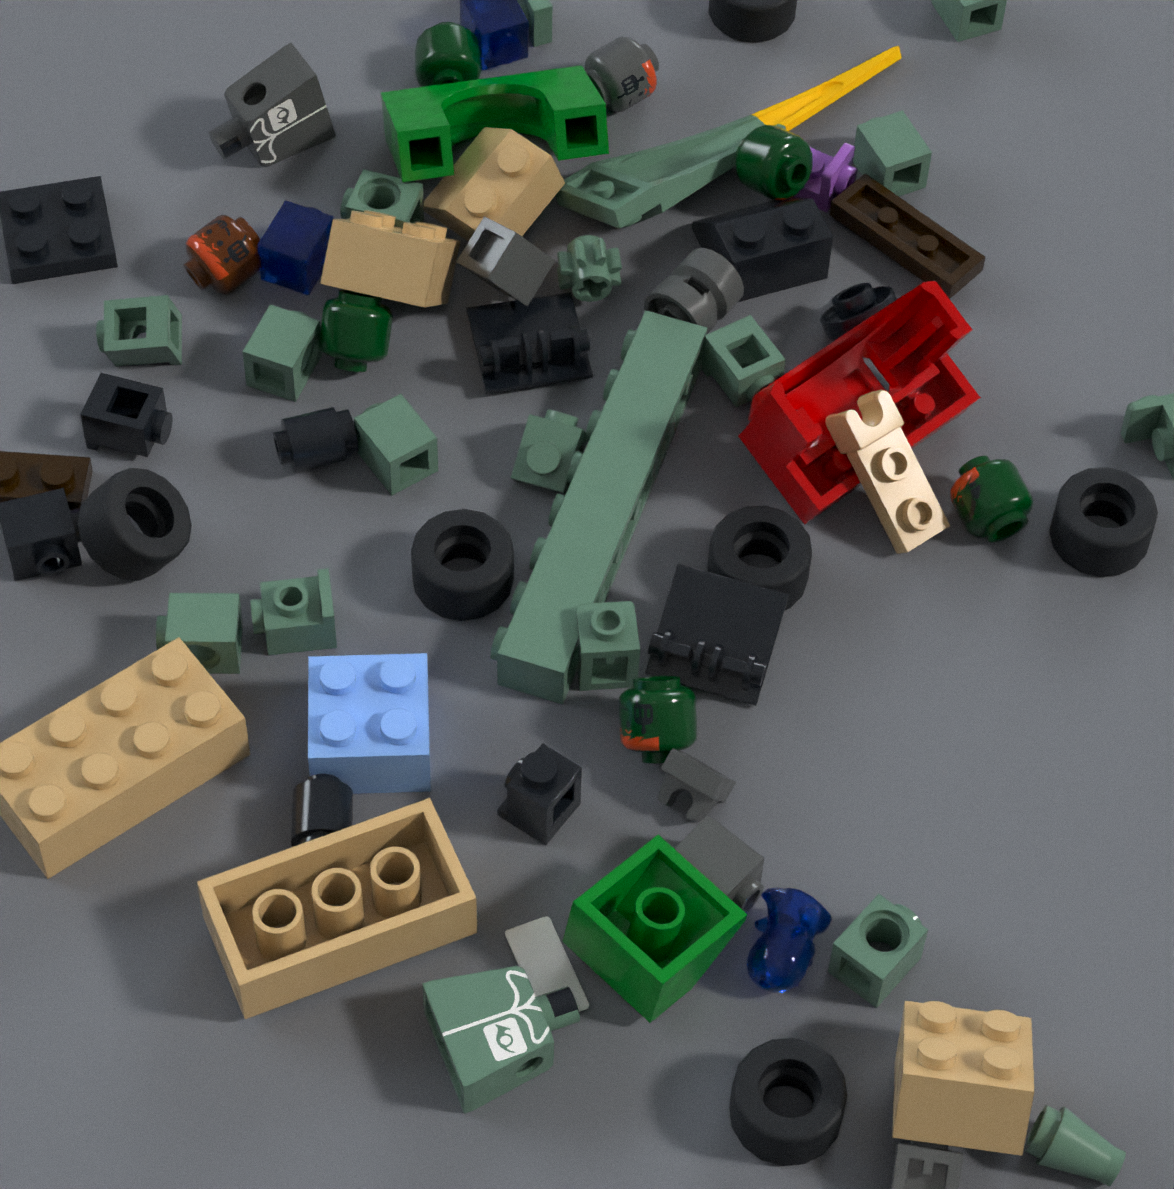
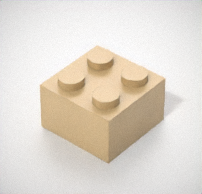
M364 210V212L351 211L349 219H333L320 284L424 308L448 303L460 241L446 238V227L424 222H416L415 224L404 222L403 228L394 226L396 216Z
M905 1001L894 1066L892 1138L1022 1156L1034 1097L1031 1018L1016 1016L1004 1010L985 1012L956 1008L939 1001H928L925 1003Z

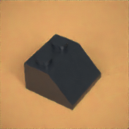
M791 197L786 200H773L692 222V230L701 248L710 249L722 255L734 266L740 275L744 286V294L739 302L828 278L833 236L812 198Z

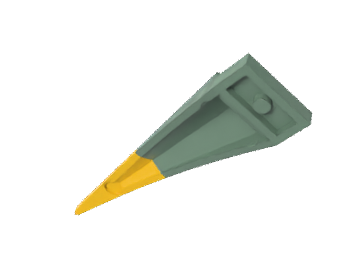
M899 46L892 47L814 88L722 126L649 149L592 162L564 180L565 184L555 195L558 205L619 229L659 215L736 166L738 146L742 139L755 128L763 125H772L790 131L902 58Z

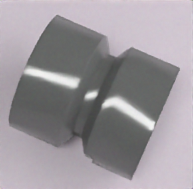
M706 248L694 249L674 269L671 276L666 277L644 300V311L707 327L708 334L717 324V320H721L743 297V282L734 266L722 255Z

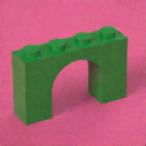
M582 65L380 92L386 143L402 182L455 175L452 146L463 140L478 136L484 127L512 129L516 133L538 136L548 142L558 161L609 154L606 104Z

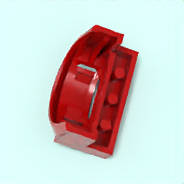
M936 281L921 283L753 396L748 418L750 423L738 437L804 525L862 485L847 453L841 454L826 426V417L852 409L858 413L862 420L863 417L857 404L858 398L877 390L887 391L866 365L863 358L870 359L879 373L888 382V393L891 395L904 421L901 429L911 449L963 414L981 398L948 355L973 329Z

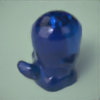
M774 887L768 888L761 894L766 902L767 917L756 920L754 923L755 928L763 933L749 950L746 968L748 976L762 990L770 993H784L796 987L805 976L808 967L813 964V957L816 952L813 939L829 928L832 917L821 903L809 894L794 888L783 889Z

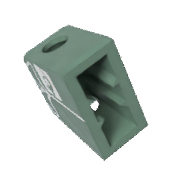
M519 966L422 983L424 1014L464 1114L476 1110L548 1071L554 1063V1040L551 1032L580 1022L578 1006L568 986L536 997L526 971Z

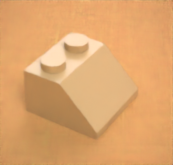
M484 127L454 164L455 175L443 177L425 199L424 212L468 242L484 216L523 236L565 182L550 154L512 129Z

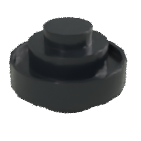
M860 283L841 291L832 298L833 306L825 311L820 318L826 336L830 340L838 339L897 300V297L890 286L872 288L871 283Z

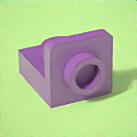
M846 142L835 157L810 147L813 156L810 178L804 188L794 197L812 198L818 209L826 213L831 207V201L853 184L857 177V168L852 167L855 146Z

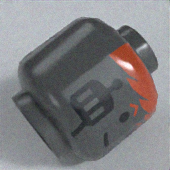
M621 36L592 52L585 61V71L604 100L606 108L610 111L623 112L649 97L656 89L657 77L655 72L659 70L658 59L647 44L640 45L630 37Z

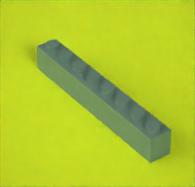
M645 310L638 329L628 330L621 350L623 364L620 370L611 369L606 380L603 400L606 403L603 410H594L590 416L585 435V441L588 442L584 453L576 451L571 460L567 475V483L570 484L566 495L558 493L552 504L548 521L549 526H552L547 539L539 537L534 545L529 565L533 572L528 583L520 581L514 591L510 606V613L513 614L508 628L500 626L493 640L490 658L497 661V685L556 703H564L578 667L579 636L576 608L579 604L606 602L701 372L704 336L707 335V327Z

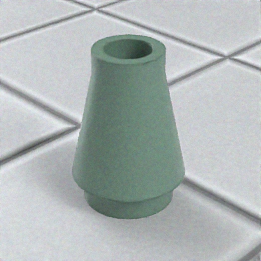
M1048 1105L1043 1107L1031 1128L1024 1147L1025 1152L1037 1157L1036 1165L1097 1180L1107 1186H1111L1115 1181L1126 1156L1125 1151L1112 1145L1064 1106L1059 1111Z

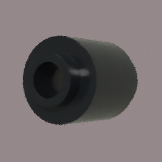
M334 407L284 418L281 419L282 430L273 432L274 444L280 464L290 463L294 473L346 461V455L357 453L359 450L354 423L348 409L336 412Z
M316 774L308 777L306 781L299 783L294 788L291 830L292 847L352 826L353 791L347 784L341 782L338 777L330 774Z

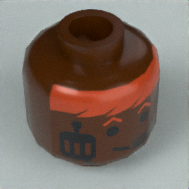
M220 215L188 238L185 247L190 260L183 264V266L201 290L210 285L220 294H229L260 271L263 264L260 254L265 251V247L257 233L244 218L240 216L234 220L227 215Z

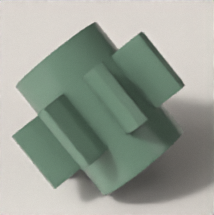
M593 235L580 236L568 244L567 252L559 251L557 253L559 288L562 290L572 287V293L576 299L585 302L599 301L610 294L612 286L621 285L620 270L622 265L619 249L611 248L607 250L603 238Z

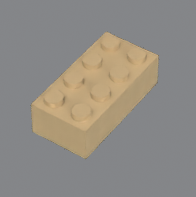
M178 637L0 743V816L47 879L248 757L250 749L245 717L181 638Z
M430 798L197 881L203 918L244 1019L477 933L476 896Z

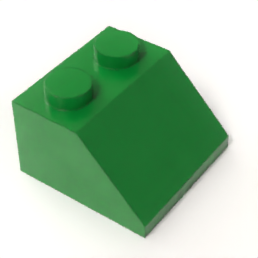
M657 835L573 901L562 942L651 1023L695 986L745 922L747 913L660 835Z

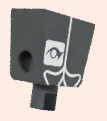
M292 43L282 47L226 89L224 96L232 119L208 132L213 145L223 159L247 146L262 166H271L336 136L317 75Z

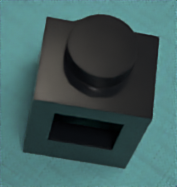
M100 373L80 414L86 447L88 449L97 451L101 445L145 457L149 456L154 443L164 445L167 442L173 421L172 413L167 412L163 388L105 373Z
M542 743L535 752L519 759L510 770L504 787L507 789V798L497 809V815L546 846L581 804L582 767Z

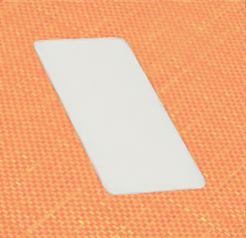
M545 916L505 931L506 939L518 966L526 971L536 997L568 986L574 995L579 1012L589 1008V1002L549 917Z

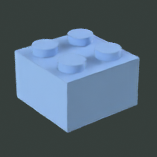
M427 653L308 656V765L310 776L316 774L336 776L341 782L347 784L352 789L353 794L431 792Z

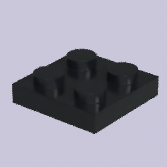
M101 176L0 192V217L12 284L118 267Z

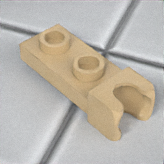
M877 390L858 398L857 404L863 417L862 420L858 413L851 409L838 414L828 415L826 417V426L840 453H847L896 553H907L950 527V524L901 429L904 421L891 395L885 390Z

